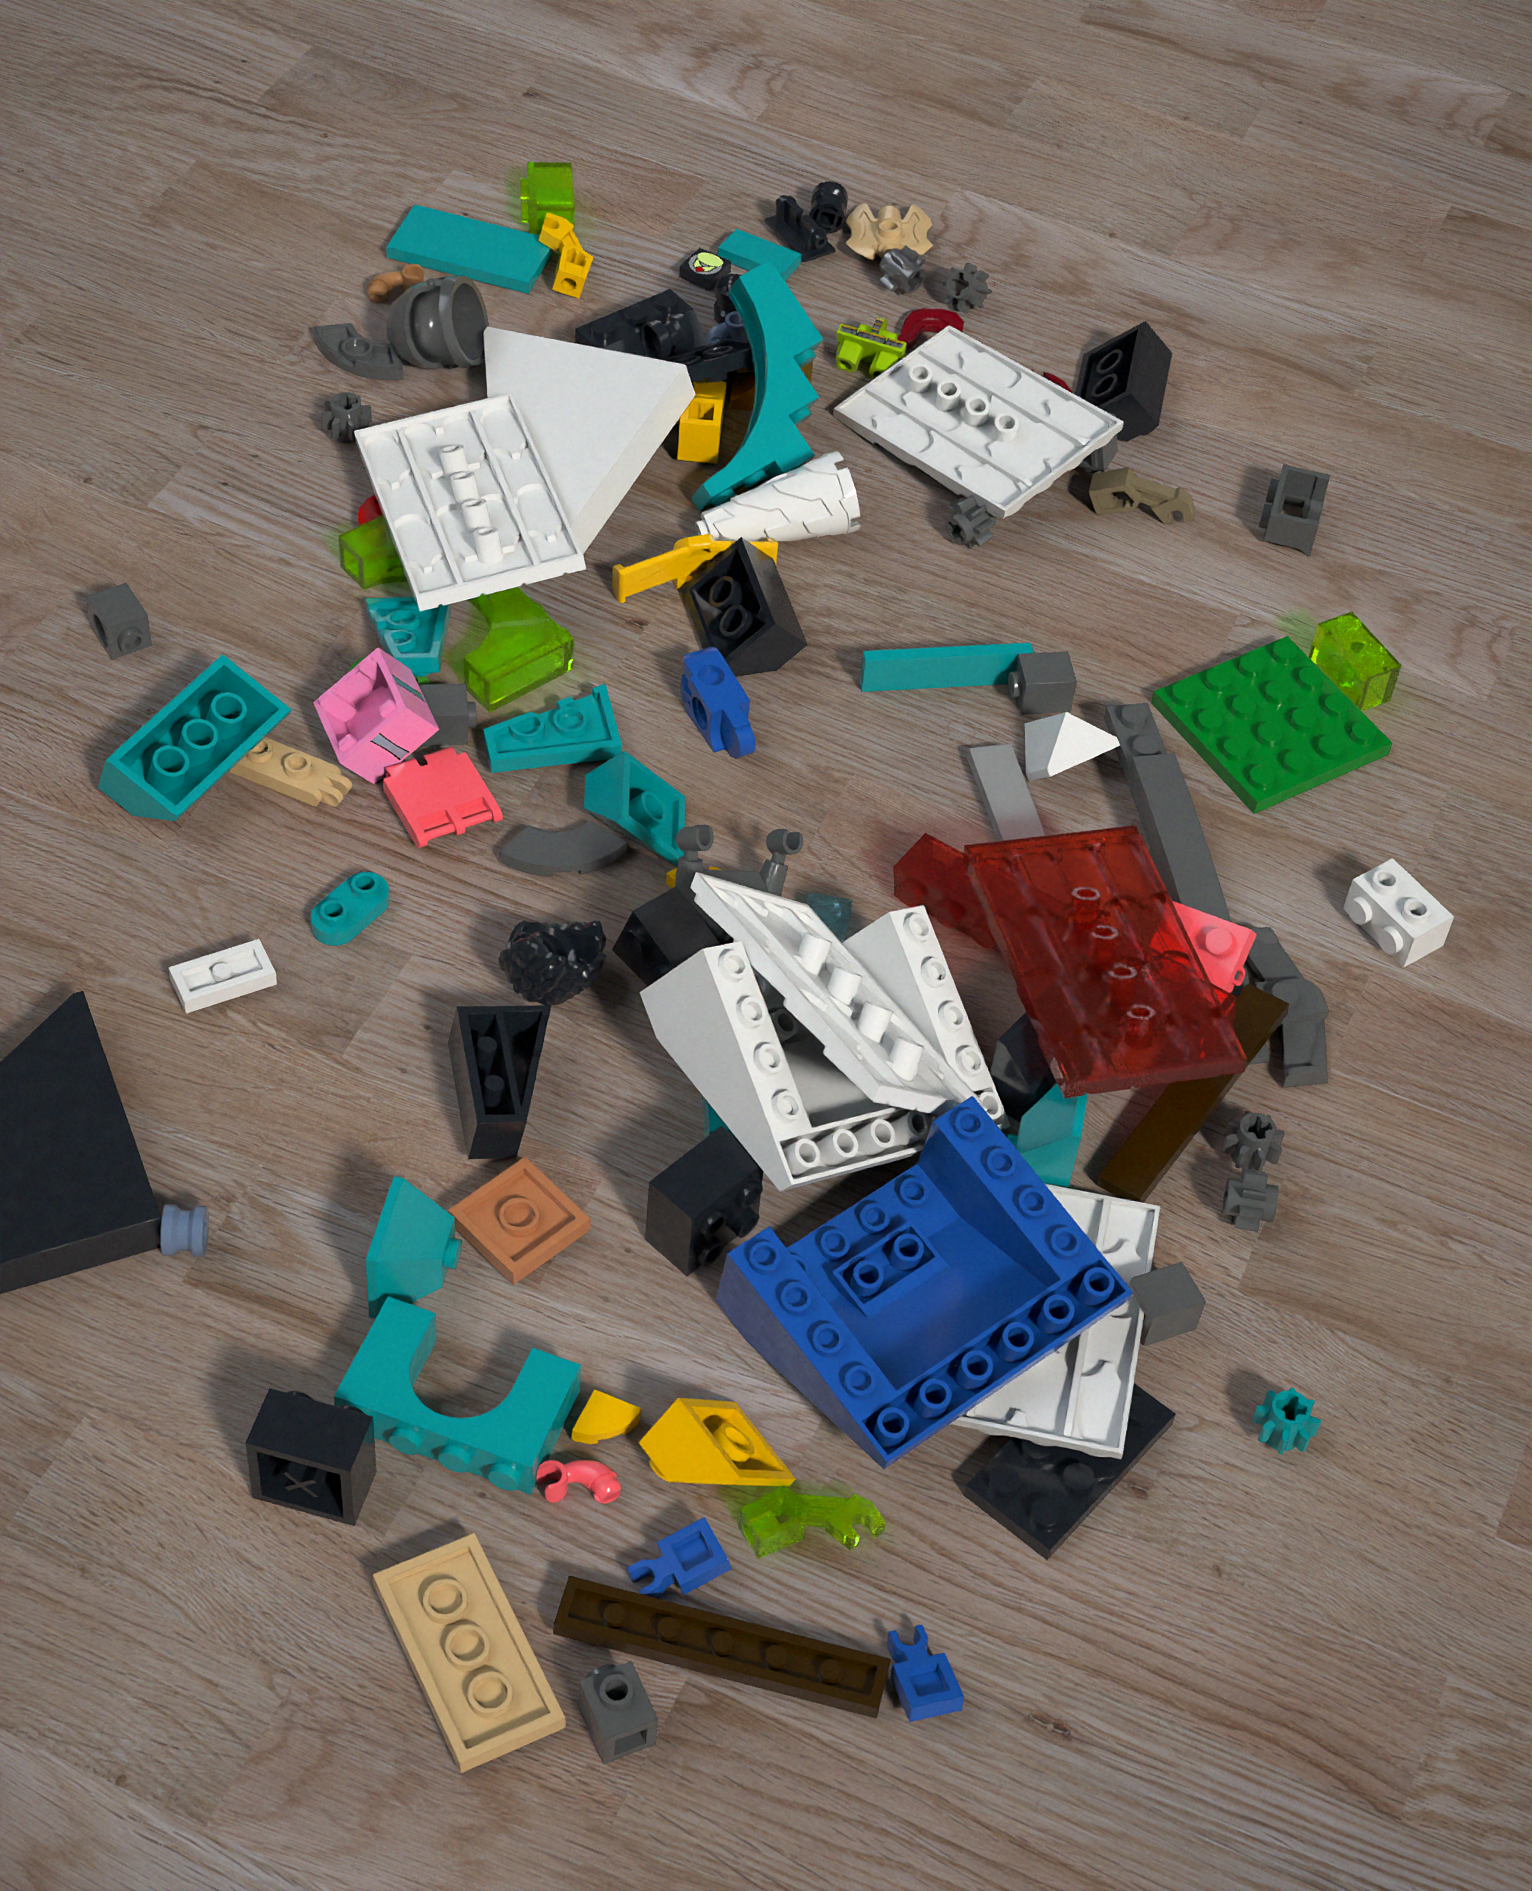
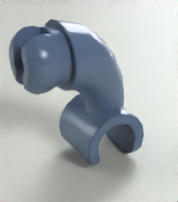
M735 311L726 316L724 323L715 325L704 336L707 344L722 341L724 338L746 340L747 333L739 313Z

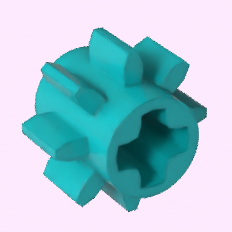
M1293 1387L1278 1394L1271 1389L1268 1390L1263 1405H1257L1252 1418V1422L1263 1425L1258 1441L1266 1442L1270 1447L1276 1449L1280 1455L1284 1451L1292 1450L1295 1447L1302 1453L1306 1451L1310 1437L1316 1436L1321 1424L1320 1419L1310 1416L1315 1401L1313 1399L1307 1400L1305 1396L1296 1392Z

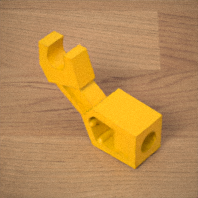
M547 212L538 241L557 252L559 250L560 252L552 290L579 299L594 257L583 250L573 232L574 226L567 219Z

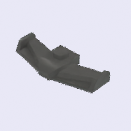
M1271 927L1249 928L1257 934L1246 958V961L1261 981L1255 982L1254 986L1289 1003L1288 1014L1277 1027V1029H1281L1282 1088L1328 1083L1325 1019L1328 1016L1329 1009L1322 991L1313 982L1304 979L1279 943Z

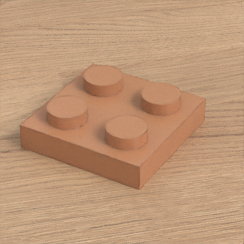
M523 1157L448 1210V1213L455 1217V1229L513 1285L590 1231L591 1218L526 1157Z

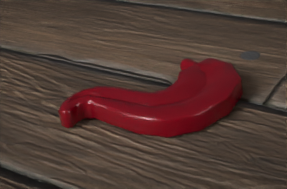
M921 308L912 311L905 318L897 340L906 342V349H910L924 332L939 333L950 325L963 333L964 321L956 312L942 308Z

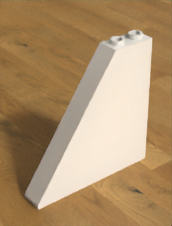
M487 327L484 331L487 397L491 398L512 392L568 522L584 554L696 394L686 365Z

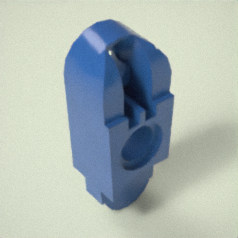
M711 646L684 655L682 666L684 674L681 679L680 693L682 700L686 704V713L714 753L726 749L729 755L735 759L754 753L756 742L748 720L750 699L717 648Z

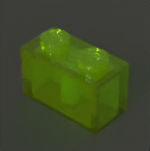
M527 162V177H520L521 223L529 224V233L540 236L547 212L567 219L574 226L575 204L572 162Z
M1352 611L1318 623L1308 656L1362 712L1391 700L1402 666Z

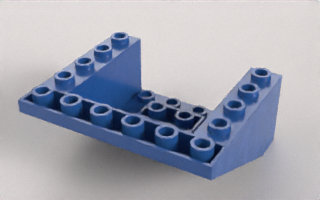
M971 1096L933 1121L916 1165L799 1241L786 1248L769 1226L728 1252L716 1302L743 1338L879 1466L885 1469L1126 1303L1132 1296L1133 1291L978 1101Z

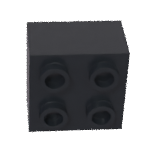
M720 1126L649 1182L645 1240L686 1276H689L701 1265L704 1267L711 1265L720 1256L728 1243L737 1236L739 1238L747 1236L755 1228L760 1218L759 1205L763 1191V1170L740 1141L725 1128Z
M269 1388L245 1442L252 1498L355 1526L377 1472L373 1416L365 1414L354 1406L340 1405L337 1407L315 1401L307 1394L299 1391H288L286 1393Z

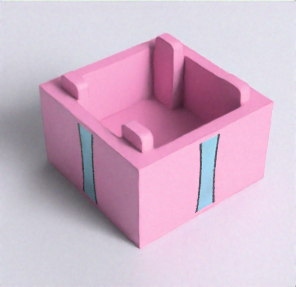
M379 647L313 702L340 764L372 784H375L388 773L385 770L386 767L403 761L439 730L411 669Z

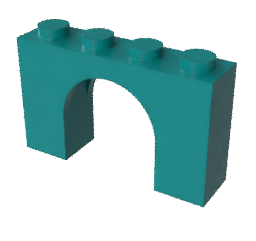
M388 1296L334 1395V1405L337 1407L340 1405L354 1406L365 1414L373 1416L374 1438L390 1443L396 1450L404 1454L415 1455L418 1453L439 1461L445 1468L453 1472L464 1473L467 1471L489 1479L493 1485L506 1491L519 1490L531 1495L537 1484V1469L540 1464L548 1461L580 1394L581 1364L532 1347L512 1390L496 1408L482 1415L469 1418H454L441 1415L425 1406L413 1391V1386L437 1342L436 1313Z

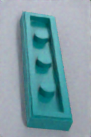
M1031 642L863 651L859 683L861 692L1008 684L1009 673L1015 672L1018 654L1034 652Z

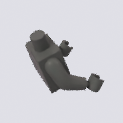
M694 825L693 827H684L679 830L676 835V842L679 849L685 852L684 856L678 859L675 886H678L681 893L691 903L721 945L733 943L734 939L694 901L696 893L690 887L696 872L781 897L788 870V865L784 864L786 855L797 854L802 849L803 836L800 832L788 833L787 829H776L770 832L766 838V845L770 853H772L771 860H765L759 873L758 871L703 870V860L698 858V851H707L711 848L714 840L712 828L709 825Z

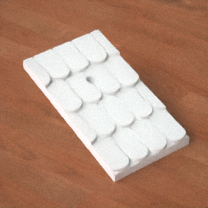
M950 325L837 405L833 411V416L871 443H878L905 463L917 466L957 495L963 494L967 498L971 495L974 496L977 505L980 507L985 505L987 512L1003 519L1020 510L1024 503L1037 493L1048 489L1058 477L1066 471L1077 467L1094 450L1109 443L1113 436L1122 430L1124 423L1122 420Z
M512 392L354 431L361 459L419 611L439 607V604L444 606L479 597L483 593L487 595L522 586V583L530 584L562 576L565 572L570 574L586 569L583 553Z
M696 872L690 887L696 893L694 901L734 939L733 943L742 941L750 964L785 997L783 1003L785 1008L825 1045L823 1054L873 1102L910 1110L915 1109L916 1111L941 1116L973 1096L987 1112V1106L809 905Z
M1045 1184L1128 1287L1131 1278L1151 1272L1160 1206ZM1133 1294L1126 1303L951 1424L977 1429L989 1435H1006L1030 1440L1043 1446H1059L1079 1450L1096 1457L1121 1459L1124 1450L1144 1312Z

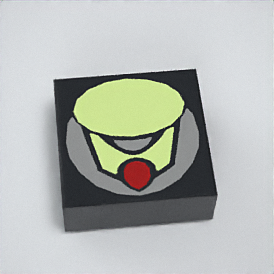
M699 248L680 265L679 277L711 291L715 287L718 278L731 272L732 261Z

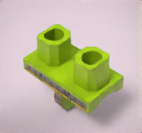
M878 317L875 320L873 327L861 323L858 329L841 323L837 330L838 349L836 367L839 370L852 373L856 372L860 361L871 364L870 377L875 379L905 357L906 342L897 340L898 334L886 331L887 319Z

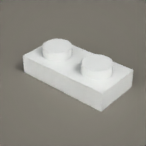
M260 939L168 967L170 981L186 1014L277 985L276 972Z

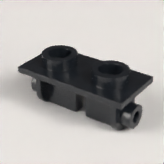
M781 195L777 198L775 202L776 215L765 218V223L791 250L802 254L801 260L804 263L835 253L836 249L828 242L826 230L818 226L808 214L803 215V209L797 204L794 197Z

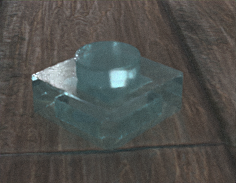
M808 892L805 904L809 905L841 943L846 940L853 900Z

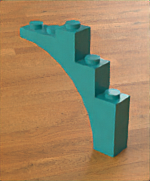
M771 260L739 276L728 292L743 321L752 348L756 377L754 408L746 436L733 459L726 467L705 481L691 497L699 511L712 504L714 507L727 503L730 501V498L736 496L734 491L745 486L747 490H751L765 480L769 481L776 476L800 468L815 456L796 426L812 415L810 408L819 398V395L801 368L816 358L814 351L824 339Z

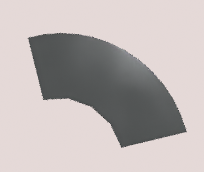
M352 323L313 327V336L319 351L338 368L369 379L403 380L400 356L395 353L390 343H377L357 333Z
M590 821L579 829L566 832L542 831L528 825L500 850V862L518 871L538 876L553 877V873L579 871L580 875L602 869L620 859L627 853L628 842L594 821Z

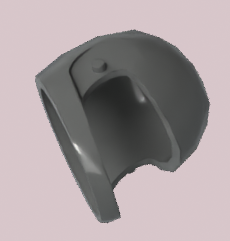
M464 275L427 279L425 282L408 288L391 304L386 320L387 339L395 353L411 364L432 370L446 365H450L451 368L460 366L463 369L480 365L484 360V331L489 327L483 298L472 279Z

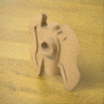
M863 203L857 206L846 220V224L851 228L852 233L846 244L856 253L871 260H874L875 254L883 258L887 252L894 248L902 251L904 246H908L911 250H915L919 255H922L933 246L927 239V231L933 225L931 219L920 207L914 204L911 205L904 219H901L899 210L893 206L881 208L877 219H875L868 205Z

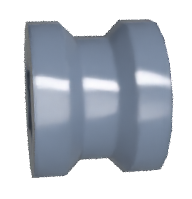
M166 1204L163 1209L161 1222L162 1255L174 1256L178 1251H189L194 1257H205L209 1235L208 1207L196 1205L192 1210H181L177 1205Z

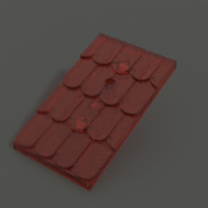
M1136 825L964 845L963 861L967 867V876L987 915V925L1017 984V994L1038 1035V1045L1064 1098L1084 1096L1085 1093L1091 1095L1131 1089L1132 1086L1140 1088L1174 1083L1176 1080L1181 1082L1216 1077L1222 1073L1230 1075L1245 1072L1247 1057Z

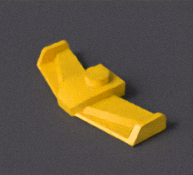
M712 534L692 536L678 540L671 551L627 567H623L621 564L615 565L612 570V590L618 603H624L627 596L671 580L676 590L681 589L736 541L714 540ZM766 538L765 542L748 541L772 557L776 565L778 542L775 539Z

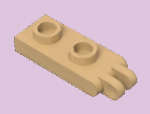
M267 737L230 770L233 774L311 806H317L321 801L336 807L343 800V795H346L352 788L351 781L342 776L340 769L334 764Z

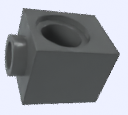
M127 583L86 596L91 629L111 660L152 646L148 614Z

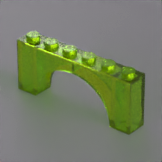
M383 515L339 535L340 567L363 590L386 583L408 582ZM520 586L487 595L483 593L479 597L467 599L484 616L490 631L479 647L463 657L464 684H466V690L489 713L573 670V649L575 644L571 633L565 627H560L547 615L543 606L530 599L521 590Z

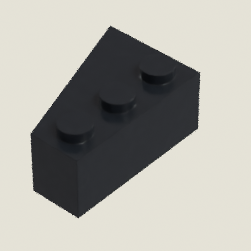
M675 886L632 911L612 951L647 986H650L701 949L721 944L691 903L681 893L678 886Z
M552 1005L456 1007L448 1040V1048L468 1159L517 1158L528 1118Z

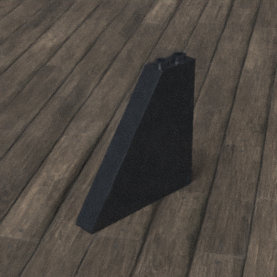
M84 991L73 993L0 1062V1294L161 1248L162 1217Z

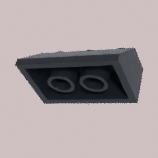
M671 289L575 328V344L647 357L640 338L642 325L654 320L663 323L669 316L683 314L689 320L694 332L695 341L693 349L708 345L694 309Z
M1144 321L1083 354L1075 395L1107 413L1116 414V418L1124 422L1122 430L1117 433V440L1128 442L1139 435H1147L1159 426L1172 352L1150 325Z
M742 537L681 588L702 648L705 649L711 646L717 648L735 677L777 671L808 645L773 558Z
M1083 957L997 1040L990 1075L1005 1113L1021 1123L1022 1116L1082 1059L1093 1060L1092 1067L1099 1060L1106 1062L1113 1055L1119 1044V1038L1116 1037L1121 1017L1090 962Z

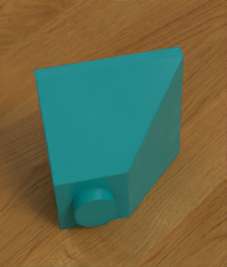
M626 751L621 752L586 774L584 808L594 818L600 819L616 832L677 867L679 857L684 856V851L679 849L677 845L676 835L679 830L685 827L686 797Z
M1082 1059L1022 1116L1018 1136L1008 1134L1009 1141L1045 1184L1069 1188L1082 1136L1093 1060Z
M393 1177L365 1260L369 1318L376 1319L388 1296L411 1304L442 1288L448 1268L456 1270L461 1256L462 1240L455 1238V1217L401 1177Z

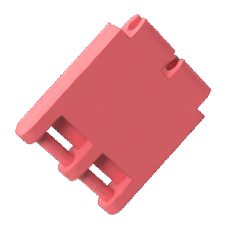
M451 746L423 755L422 757L425 761L422 762L423 766L421 767L417 760L413 758L385 768L388 773L385 774L386 778L383 779L384 793L417 848L427 846L428 840L452 832L455 836L465 833V828L491 820L492 823L503 820L499 805L466 752L457 755Z

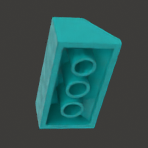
M222 654L106 759L98 788L132 816L177 821L291 713L292 709Z

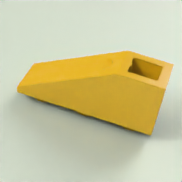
M704 380L693 382L696 395L680 417L677 460L717 464L727 382L706 383Z

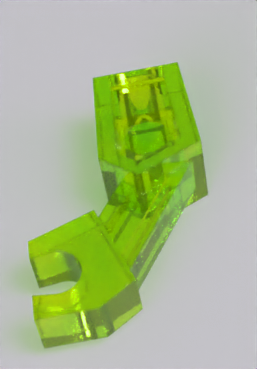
M783 1485L740 1508L738 1528L759 1559L802 1541L806 1526L826 1528L825 1531L851 1550L857 1547L859 1542V1534L854 1530V1525L862 1524L867 1526L873 1538L884 1534L886 1522L872 1501L857 1494H854L851 1498L796 1494ZM783 1513L791 1518V1520L779 1524L775 1515L779 1516Z

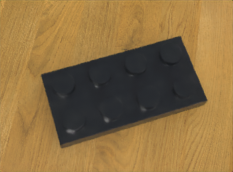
M1134 1383L1121 1459L1096 1457L1079 1450L1059 1446H1043L1030 1440L1012 1437L968 1482L964 1496L1040 1556L1048 1560L1172 1426L1176 1413Z

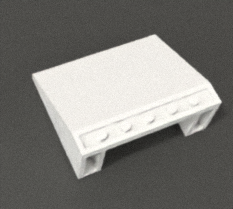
M924 905L888 912L842 942L855 959L987 1106V1114L1000 1130L1003 1131L1011 1127ZM742 941L703 948L640 992L658 1041L780 1192L921 1154L933 1121L940 1117L939 1115L920 1112L915 1109L910 1110L873 1102L823 1054L825 1045L783 1005L785 997L750 965Z

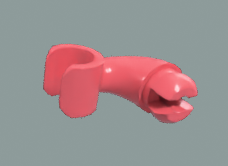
M549 1460L540 1464L536 1472V1482L539 1484L551 1479L558 1481L557 1483L550 1484L545 1489V1499L551 1503L562 1500L567 1494L568 1484L573 1482L584 1485L589 1491L594 1493L595 1500L603 1504L614 1501L621 1493V1484L616 1479L617 1474L608 1465L599 1461L577 1460L562 1464L555 1460Z

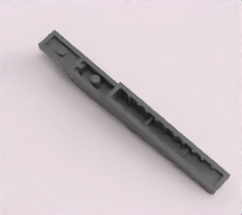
M1138 703L1107 706L1104 720L1109 734L1117 737L1120 744L1115 750L1150 844L1147 859L1165 908L1169 901L1172 900L1232 922L1175 753L1167 754L1149 704ZM1239 972L1235 974V980H1237ZM1247 972L1240 986L1234 985L1220 1019L1246 985L1250 984ZM1204 1014L1211 1032L1220 1019ZM1266 1043L1249 1065L1268 1063L1269 1053Z

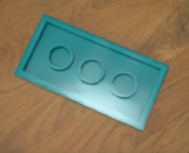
M414 204L386 247L387 258L409 264H418L424 268L456 276L464 275L475 281L526 294L530 293L554 253L553 249L538 241L539 235Z

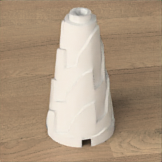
M839 452L826 453L817 459L809 461L800 468L776 476L755 489L730 498V501L702 512L701 520L695 522L697 535L712 534L714 540L737 541L742 537L746 541L765 542L766 538H773L776 541H797L825 535H846L858 531L861 524L850 521L861 516L849 469L847 467L837 470L834 463L844 460Z

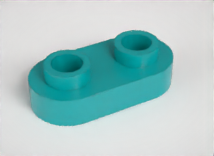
M359 872L347 878L313 908L311 912V930L315 939L325 945L339 946L355 938L388 908L389 885L381 875L373 872Z

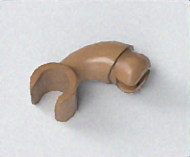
M409 264L402 271H390L376 275L368 284V298L375 303H383L395 287L402 285L404 291H406L411 286L422 283L424 281L422 267L418 264Z

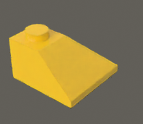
M677 1398L639 1442L651 1458L649 1464L652 1470L660 1478L668 1482L791 1486L796 1480L737 1402Z

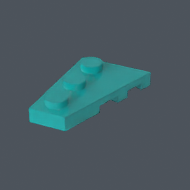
M414 597L365 598L366 613L385 652L410 668L414 676L421 677L431 673H440L451 615V605L443 606L439 604V607L419 611Z
M606 683L592 688V694L574 701L570 696L559 700L556 703V708L544 713L536 714L530 711L483 729L484 746L491 773L612 759L622 752V743Z

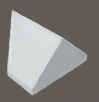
M1067 712L1024 723L1026 775L1029 782L1051 777L1120 746L1117 737Z

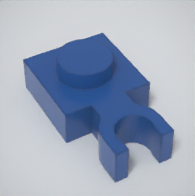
M705 1517L656 1542L662 1555L655 1560L644 1559L627 1567L633 1583L646 1576L654 1578L653 1582L649 1586L640 1589L639 1593L658 1599L662 1597L668 1586L676 1582L683 1595L732 1569L727 1555Z
M923 1624L915 1626L913 1637L915 1645L903 1644L899 1640L896 1630L888 1632L887 1648L892 1659L896 1662L892 1664L891 1680L909 1722L961 1711L964 1701L962 1690L945 1652L931 1656L928 1655V1636Z

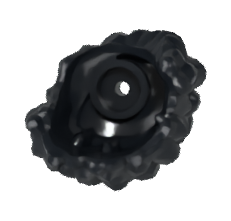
M524 920L519 922L511 932L506 949L500 952L498 963L501 970L505 972L508 982L513 984L514 992L517 994L521 993L524 1000L537 1002L542 1005H559L566 1000L572 999L574 995L583 992L584 989L593 985L594 980L599 977L603 962L607 956L602 953L606 945V935L603 933L602 924L598 920L588 923L573 921L569 924L564 922L561 925Z

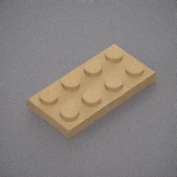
M475 1533L372 1574L373 1586L460 1773L565 1728L566 1718Z

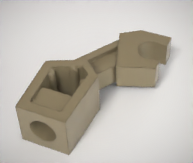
M1130 467L1094 473L1092 476L1089 494L1097 515L1134 512L1138 504L1143 503L1152 506L1151 509L1165 525L1172 524L1173 511L1175 510L1184 514L1185 522L1194 521L1196 509L1192 496L1181 487L1174 489L1140 478Z

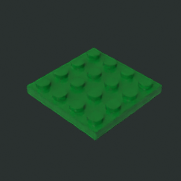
M1288 636L1155 690L1152 696L1151 704L1253 814L1389 755L1392 747V742Z

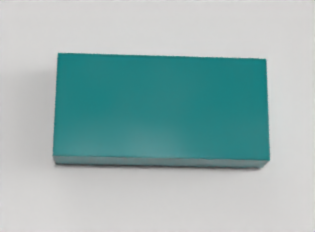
M737 228L718 247V256L732 261L731 264L748 271L771 260L784 281L801 265V253Z

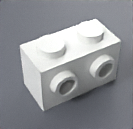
M1393 858L1354 878L1343 907L1350 918L1360 925L1380 945L1382 950L1390 954L1403 968L1442 947L1454 919V916Z

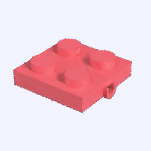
M1170 900L1158 928L1152 936L1150 946L1146 949V955L1133 985L1148 993L1220 1019L1234 985L1240 986L1245 978L1246 971L1243 965L1257 934L1249 928ZM1239 972V976L1237 980H1235V974Z

